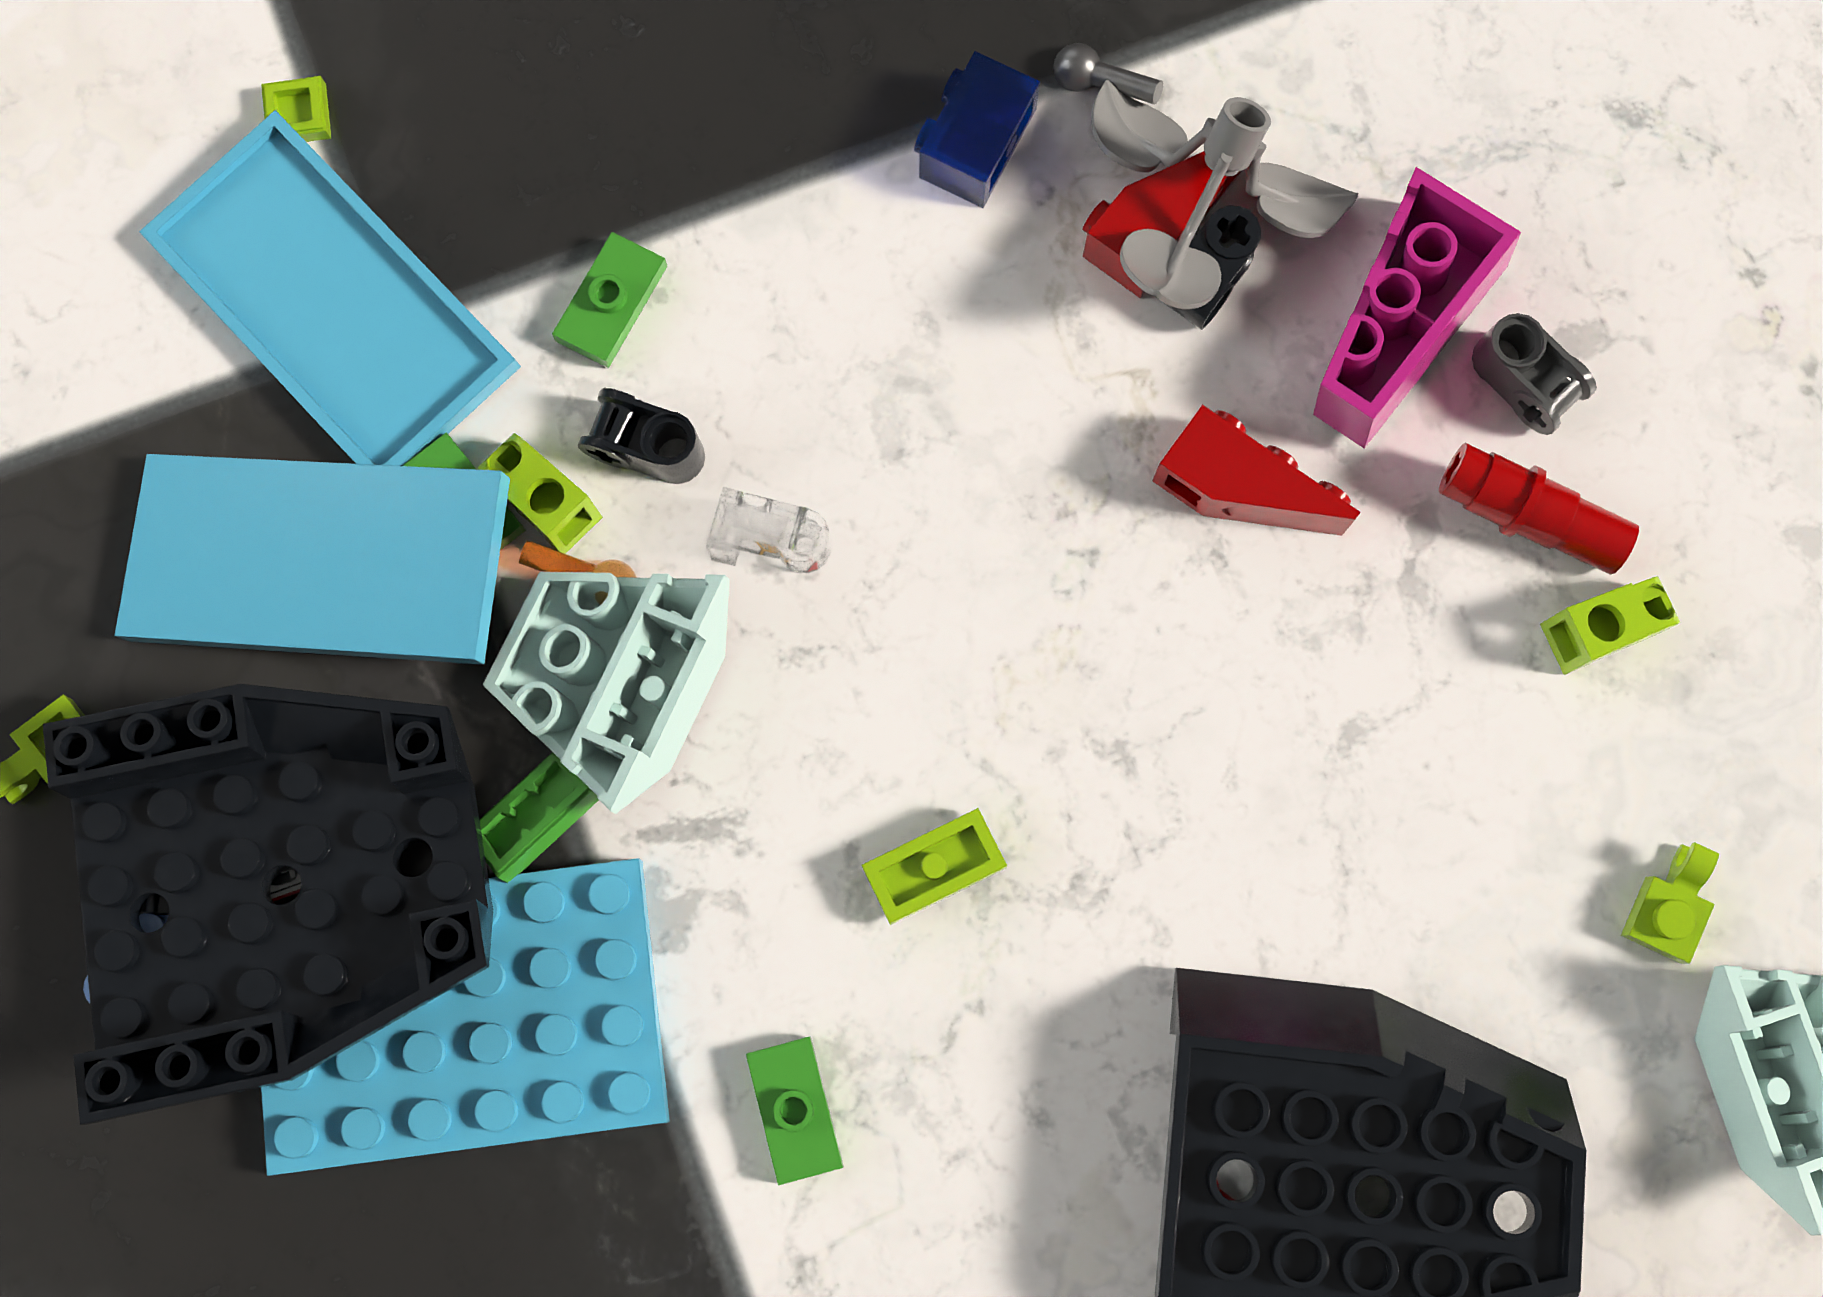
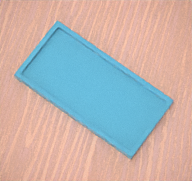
M276 110L139 231L356 464L403 466L446 432L449 434L521 367L516 359Z
M147 454L114 636L130 642L484 664L510 478L502 471Z

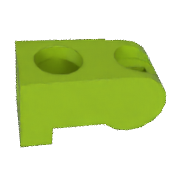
M513 433L477 467L478 470L502 471L510 478L507 500L562 556L603 518L586 493L516 433Z
M1656 576L1634 585L1629 583L1567 607L1542 622L1540 626L1563 675H1566L1594 661L1653 637L1681 622L1659 577Z

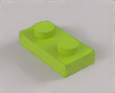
M979 808L862 864V868L891 926L1006 869L1007 864Z

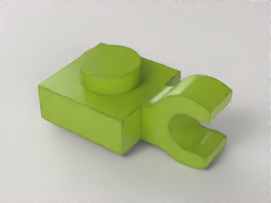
M63 694L9 734L20 750L0 763V798L5 796L11 804H14L27 796L37 786L41 777L48 784L43 724L84 716V713L73 699Z
M1693 842L1690 847L1680 844L1673 857L1665 881L1655 876L1645 877L1620 936L1680 964H1690L1715 905L1697 896V894L1713 873L1719 853L1696 842Z

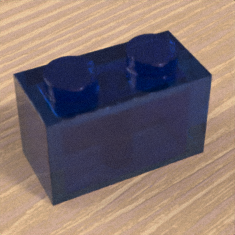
M974 51L964 71L956 68L950 75L941 99L945 106L937 121L928 118L919 132L914 147V152L919 154V178L984 208L1037 110L1040 81Z

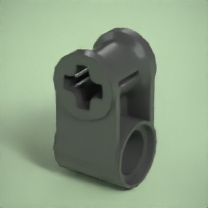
M1516 313L1503 317L1478 341L1473 349L1472 362L1479 377L1485 380L1514 409L1517 416L1528 427L1540 434H1553L1561 424L1560 417L1578 400L1589 399L1597 389L1596 381L1588 368L1577 358L1571 356L1542 328L1537 320L1529 315ZM1499 340L1512 344L1518 352L1519 360L1510 359L1504 355L1500 349ZM1554 389H1556L1557 394L1553 398H1550V393Z

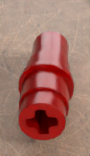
M1466 442L1456 451L1442 477L1439 493L1463 504L1462 507L1499 525L1500 533L1508 537L1518 534L1548 549L1555 548L1609 575L1615 574L1628 559L1639 534V525L1581 498L1578 492L1547 478V471L1541 467L1534 465L1528 469L1494 452L1489 454Z

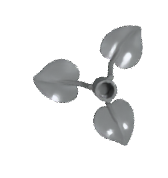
M1109 80L1103 83L1094 102L1091 125L1095 141L1108 157L1131 170L1147 173L1156 169L1160 163L1170 167L1185 160L1204 143V151L1206 153L1204 159L1207 166L1213 172L1179 241L1158 230L1142 229L1133 231L1128 235L1120 250V262L1128 277L1149 295H1156L1161 302L1174 308H1199L1211 301L1219 289L1221 271L1218 262L1209 254L1190 248L1189 245L1224 176H1234L1239 171L1248 168L1246 192L1251 196L1258 197L1257 210L1267 222L1280 230L1302 238H1317L1328 233L1353 206L1358 197V193L1294 169L1273 163H1260L1261 157L1267 148L1262 140L1271 125V118L1263 107L1249 99L1234 97L1226 100L1217 119L1207 118L1202 130L1189 141L1182 127L1174 120L1149 105L1124 95Z

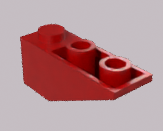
M1203 404L1159 463L1152 482L1205 517L1342 536L1361 513L1350 505L1351 500L1349 496L1339 487L1326 481L1317 483L1298 470V463L1286 451L1272 445L1263 446L1246 434L1245 426L1236 417L1222 410L1213 412Z

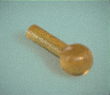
M529 540L526 541L519 558V564L541 572L612 573L616 577L637 578L633 569L623 561L609 559L595 565ZM604 591L596 592L595 600L601 605L606 600L608 593Z

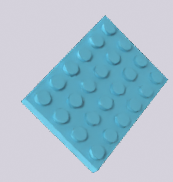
M640 858L521 873L508 883L498 877L488 878L493 904L490 961L487 969L298 1078L288 1082L261 1087L267 1176L670 1122L643 861Z

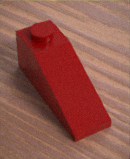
M1205 151L1125 186L1111 204L1102 200L1091 212L1082 230L1087 233L1082 257L1141 299L1145 292L1128 277L1120 262L1121 247L1128 235L1133 231L1142 229L1158 230L1179 241L1213 172L1205 162ZM1239 171L1234 176L1223 177L1202 221L1242 171Z

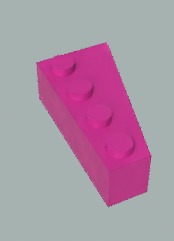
M1416 167L1399 209L1396 211L1387 231L1378 257L1364 283L1356 307L1348 320L1320 384L1313 415L1365 449L1506 270L1521 232Z

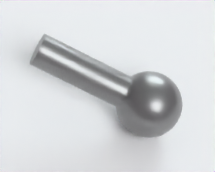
M1073 43L1067 45L1057 54L1054 61L1056 80L1062 87L1070 91H1084L1092 86L1101 88L1103 83L1109 80L1124 95L1154 105L1159 101L1163 91L1162 80L1100 62L1096 51L1086 44Z

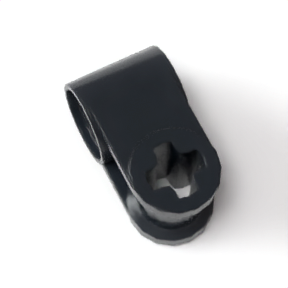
M1233 205L1218 209L1210 216L1189 245L1190 248L1209 254L1218 262L1221 271L1219 289L1211 301L1199 308L1179 309L1167 306L1201 330L1216 316L1228 299L1234 286L1249 269L1253 261L1254 251L1261 239V226L1258 218L1250 210ZM1231 238L1239 242H1234L1230 245L1229 248H1226L1220 244L1227 243Z
M602 388L600 390L597 400L601 403L591 431L588 436H582L578 443V448L583 453L607 465L623 469L628 468L664 480L667 483L681 484L689 482L699 474L704 466L705 452L694 426L687 417L678 412L646 403L623 391L612 388ZM680 438L687 441L683 452L676 457L664 458L659 456L661 447L668 440Z

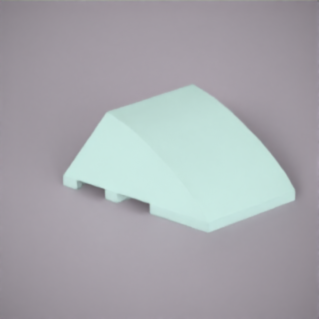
M539 572L483 686L532 734L537 736L570 772L577 775L611 812L617 814L670 772L725 658L730 579L726 575L706 574L705 579L673 578L669 574H652L651 578L616 577L612 573Z
M1740 966L1714 967L1694 1039L1740 1169L1810 1235H1822L1823 976L1796 974L1789 970L1760 971L1742 969Z

